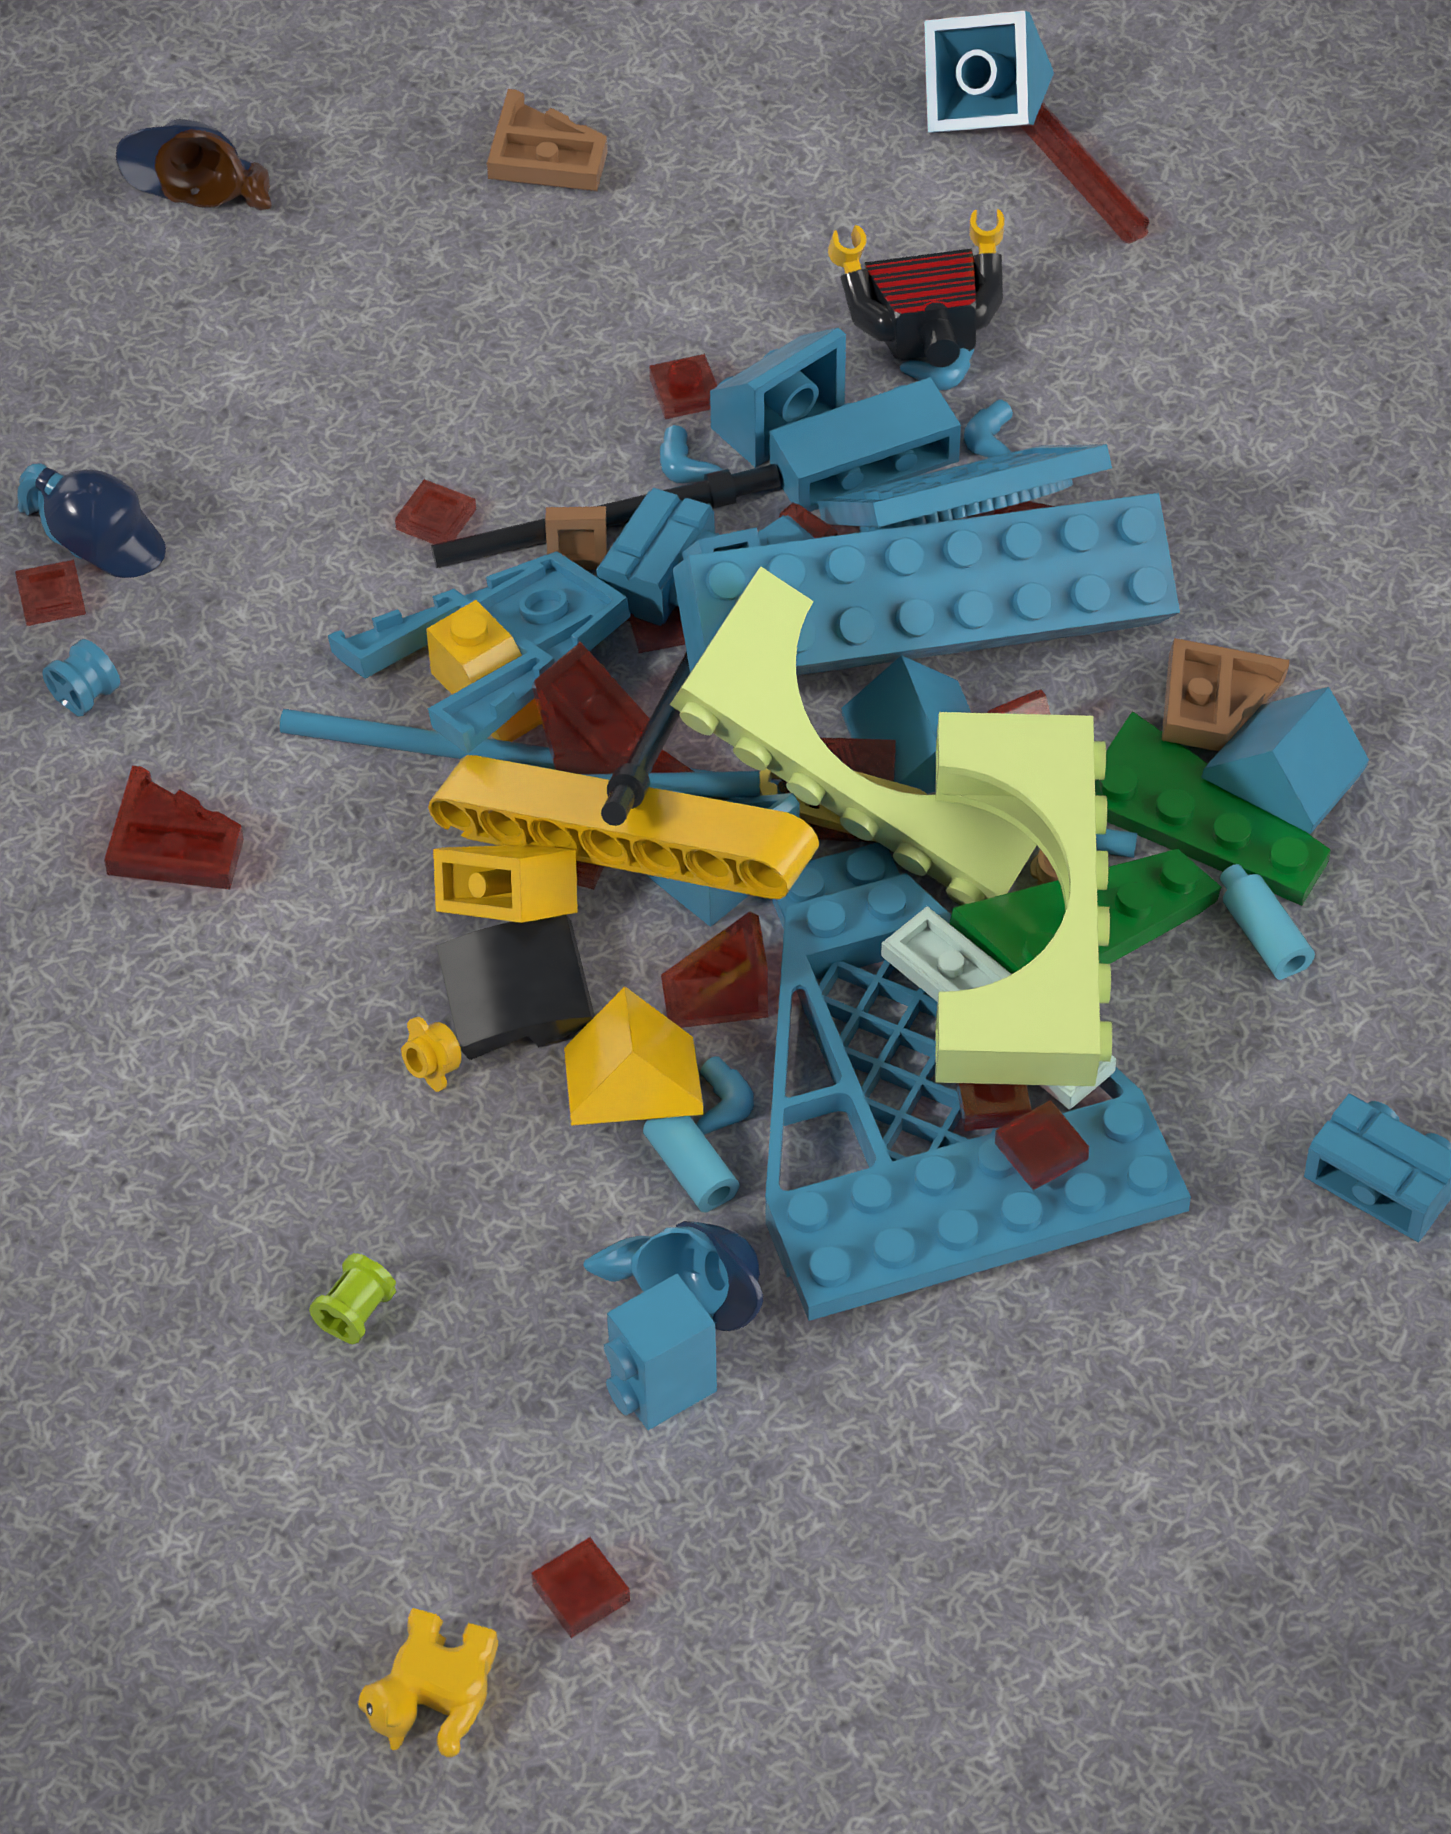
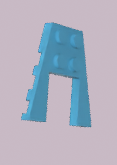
M558 551L487 576L488 587L463 595L457 590L451 589L432 596L434 607L402 618L401 612L396 609L372 618L374 628L349 638L345 637L342 630L327 636L333 654L341 662L366 679L428 644L426 631L428 627L477 600L509 632L522 656L427 708L432 728L465 753H469L630 618L627 597Z

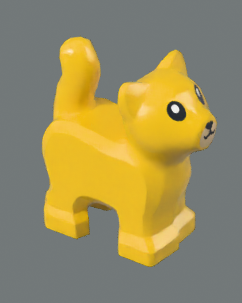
M416 1608L411 1609L407 1622L409 1635L394 1659L391 1673L383 1679L365 1685L358 1698V1707L366 1714L372 1730L388 1737L391 1750H397L403 1743L406 1734L416 1720L417 1705L421 1704L448 1716L441 1725L437 1735V1746L440 1754L450 1758L460 1752L461 1738L468 1733L486 1701L487 1674L491 1670L498 1648V1638L495 1630L468 1623L462 1636L463 1644L455 1648L444 1647L446 1638L439 1633L443 1623L442 1619L437 1614Z

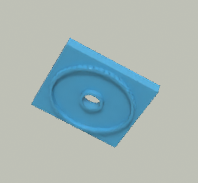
M1107 444L1039 445L819 500L817 503L824 524L860 526L861 532L949 521L1040 498L1072 486V478L1112 469Z

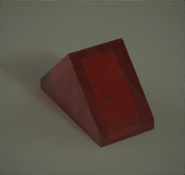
M749 911L661 974L668 1019L679 1027L684 1028L768 1018V965L759 915Z

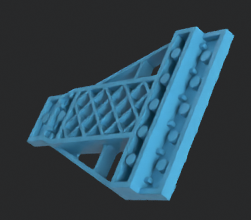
M877 842L811 860L785 897L771 899L783 926L784 935L765 1195V1220L786 1277L791 1276L808 1321L1189 1211L1191 1196L1142 1090L1117 1067L1115 1072L1099 1085L1112 1098L1111 1100L1044 1119H1033L1026 1114L1013 1084H986L996 1106L994 1107L972 1098L980 1085L978 1083H967L963 1091L959 1093L931 1081L935 1074V1040L909 1029L919 1011L936 1017L938 1002L920 987L915 991L888 980L895 967L881 956L883 941L928 906L948 923L950 922L951 914L907 873L899 874L887 847ZM884 961L876 975L860 969L861 967ZM823 978L820 984L818 985L817 979ZM838 978L867 990L856 1008L827 997ZM796 991L835 1085L788 1098L786 1097L792 998L793 992ZM878 995L908 1006L898 1025L868 1013ZM832 1017L847 1023L840 1035ZM859 1028L888 1040L878 1059L848 1047ZM900 1045L930 1057L919 1076L889 1064ZM853 1068L868 1073L862 1086H860ZM880 1079L910 1091L900 1110L869 1098ZM921 1096L952 1108L942 1128L911 1116ZM837 1111L846 1112L869 1168L790 1191L781 1189L780 1177L784 1126ZM963 1113L995 1125L990 1134L970 1140L953 1133ZM875 1119L890 1125L884 1138L880 1134ZM902 1130L932 1142L927 1152L910 1157H905L891 1151Z

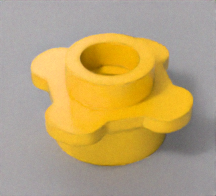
M414 1017L407 1023L409 1037L408 1041L401 1048L402 1058L406 1068L413 1076L425 1078L426 1083L435 1092H439L447 1087L445 1074L456 1070L460 1066V1045L454 1033L445 1024L434 1022L427 1025L423 1018Z

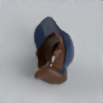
M181 118L174 119L165 126L135 130L123 137L116 147V161L122 177L140 191L171 200L175 203H187L202 208L222 205L239 195L246 198V203L249 207H254L257 210H267L272 207L268 195L270 178L267 169L257 162L251 163L240 158L230 140L221 131L207 124ZM198 188L199 192L193 194L191 189Z

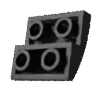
M567 915L523 923L513 921L502 923L436 945L456 1037L461 1051L469 1060L526 1036H529L539 1048L583 1029L595 1017L572 921Z

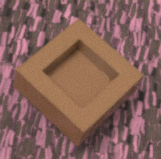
M606 506L546 507L547 554L558 551L583 569L596 570L608 553Z

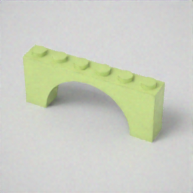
M760 567L670 703L672 707L680 711L679 715L682 721L701 734H715L734 747V754L746 765L761 771L767 768L787 782V789L801 801L814 806L821 804L841 817V825L854 836L867 841L874 839L894 852V860L907 871L920 876L928 874L947 887L946 893L957 904L965 905L1007 894L1037 846L1024 832L1003 818L970 805L936 801V795L904 793L871 782L842 763L820 739L804 709L796 675V654L800 631L814 601L763 567Z
M939 712L936 738V801L960 803L988 811L1003 818L1024 832L1042 850L1054 868L1061 884L1066 912L1060 927L1046 948L1019 971L985 986L960 991L939 992L935 1036V1082L1095 1086L1099 1061H1111L1112 1022L1100 1021V1003L1110 1002L1111 966L1110 964L1099 963L1098 946H1108L1110 912L1109 907H1097V890H1107L1108 851H1096V834H1106L1107 796L1095 795V780H1104L1106 743L1105 741H1094L1093 716Z

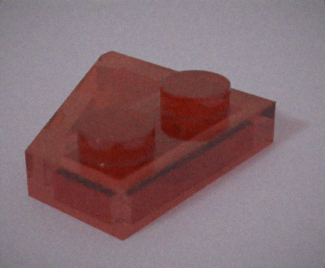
M581 642L536 678L532 685L555 770L575 774H613L619 766L626 764L650 719Z
M132 765L104 859L107 875L230 890L244 842L242 826L218 811L205 809L198 799L181 789L175 794L152 782L150 771L141 766Z

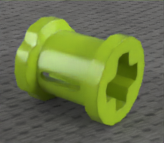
M353 1253L348 1255L342 1263L343 1274L328 1294L316 1297L309 1308L311 1317L323 1331L348 1344L359 1343L366 1331L364 1323L380 1302L390 1301L396 1293V1281L381 1264L369 1259L365 1255Z

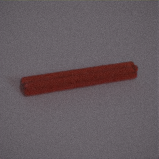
M1042 102L1034 124L1021 126L1022 129L1125 243L1130 244L1144 238L1148 234L1149 218L1045 103Z

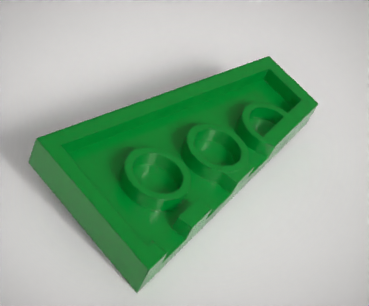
M1132 711L1106 750L1104 780H1095V795L1107 796V822L1129 832L1137 833L1138 836L1168 849H1179L1187 857L1222 872L1232 865L1239 864L1247 875H1260L1273 894L1302 906L1327 866L1331 849L1302 829L1201 778L1203 770L1208 763L1181 744L1162 741V731Z
M1179 849L1108 867L1107 890H1097V907H1109L1110 912L1108 946H1098L1099 963L1111 964L1202 913L1217 902L1222 887ZM1059 880L954 907L949 924L1008 972L1013 974L1034 960L1046 948L1060 927L1066 912L1061 884Z

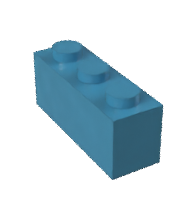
M929 377L908 385L895 387L890 391L854 403H846L836 409L803 420L792 421L782 427L770 430V465H776L780 485L800 516L819 509L817 503L819 500L915 477L959 462L961 424L932 378Z

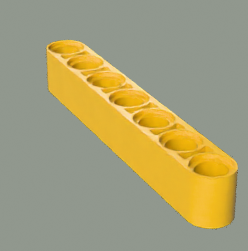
M466 755L459 761L428 805L430 815L440 827L448 830L453 826L464 832L461 836L469 840L499 846L540 845L576 849V861L769 899H781L787 895L819 846L818 837L814 830L805 821L793 814L649 787L642 803L630 810L624 823L618 826L609 825L601 816L602 807L608 798V779L477 755Z

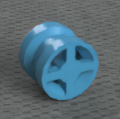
M81 639L71 646L69 656L65 660L52 661L44 667L42 672L44 682L53 697L78 717L85 715L92 709L94 699L100 694H111L119 688L121 683L119 674L110 658L100 647L87 639Z

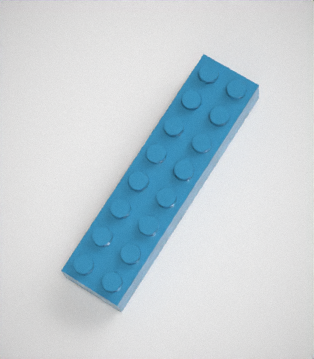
M1159 493L687 556L673 568L690 673L760 567H763L814 601L800 631L796 654V675L894 662L901 655L909 659H917L1155 625L1180 613Z

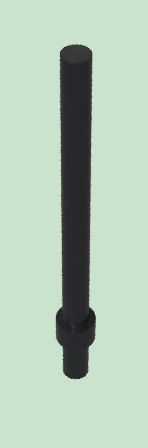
M775 464L733 474L730 473L729 469L704 474L703 481L663 491L678 495L682 501L686 497L705 504L711 503L714 509L735 504L737 501L736 497L780 487V478ZM647 494L598 505L606 506L607 528L628 523ZM545 518L431 545L436 568L545 543Z
M687 651L682 657L626 764L619 766L614 771L607 784L608 798L602 807L601 816L609 825L618 826L624 823L630 810L642 803L649 790V774L680 716V711L672 707L670 703L690 674Z

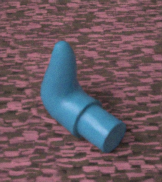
M960 348L958 359L946 367H935L923 361H907L900 365V369L903 373L919 381L931 377L940 391L949 390L957 386L965 377L971 365L970 359L974 349L969 352L967 349Z
M1001 399L996 400L988 408L979 410L971 418L964 429V442L970 451L986 458L1011 453L1005 444L994 437L1000 431V427L1013 416L1012 409L1007 402Z
M678 425L666 428L664 441L660 446V465L663 473L669 480L678 484L699 482L704 480V474L723 470L715 464L688 458L687 431Z
M719 1056L708 1059L703 1064L700 1073L714 1087V1093L722 1100L699 1119L697 1126L704 1135L742 1121L750 1115L754 1107V1093L743 1076L737 1070L731 1069Z

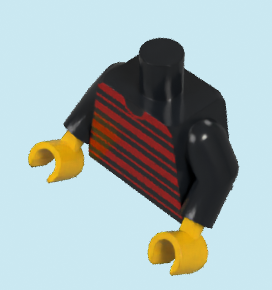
M977 209L971 214L969 234L971 241L979 247V254L974 256L970 248L864 262V269H862L859 260L867 241L863 229L858 225H854L851 233L853 249L843 247L839 242L837 231L834 230L828 247V256L834 264L844 268L845 274L840 276L850 316L855 326L878 341L885 342L894 358L902 361L926 357L931 365L946 367L958 359L960 348L967 349L969 352L976 347V330L988 326L1003 300L1002 254L996 253V246L1000 244L1004 235L1005 219L1001 210L997 209L996 228L989 231L982 230L977 226Z

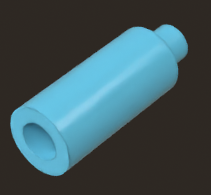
M1239 864L1232 865L1224 870L1220 876V881L1227 889L1223 896V903L1276 979L1282 980L1307 969L1314 960L1315 952L1264 879L1257 874L1247 875Z
M690 1116L646 1119L643 1134L701 1212L707 1213L731 1200L736 1195L739 1189V1181Z

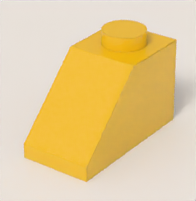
M477 600L426 629L431 673L451 694L458 692L522 656L509 632ZM542 693L532 699L493 732L491 736L496 740L512 742L552 718V712Z
M540 845L441 847L433 849L436 912L520 923L578 913L576 849Z

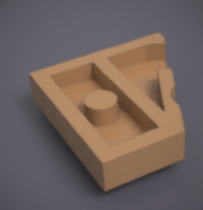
M508 89L487 160L488 179L598 191L608 153L607 136L586 125L573 123L567 115L553 108H550L543 114L525 104L524 93L515 89Z
M1174 638L1168 661L1162 741L1220 751L1262 704H1266L1282 685L1290 660Z

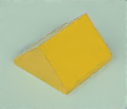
M625 986L564 1047L571 1126L704 1115L693 1036Z

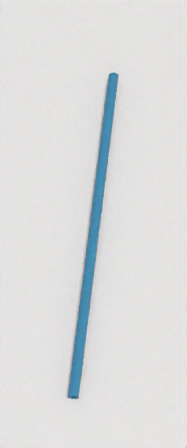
M283 709L280 718V733L455 759H462L466 755H477L575 774H613L619 766L626 764L628 760L626 758L486 738L469 753H465L434 730ZM655 763L650 773L715 771ZM771 780L772 783L777 785L778 794L791 793L787 789V782ZM730 796V797H721V798H728V799H730V798L750 797V796ZM810 805V806H809V807H812V808H815V809H819V808H820L819 805H817V806ZM1106 829V834H1096V851H1108L1110 855L1134 858L1137 833Z

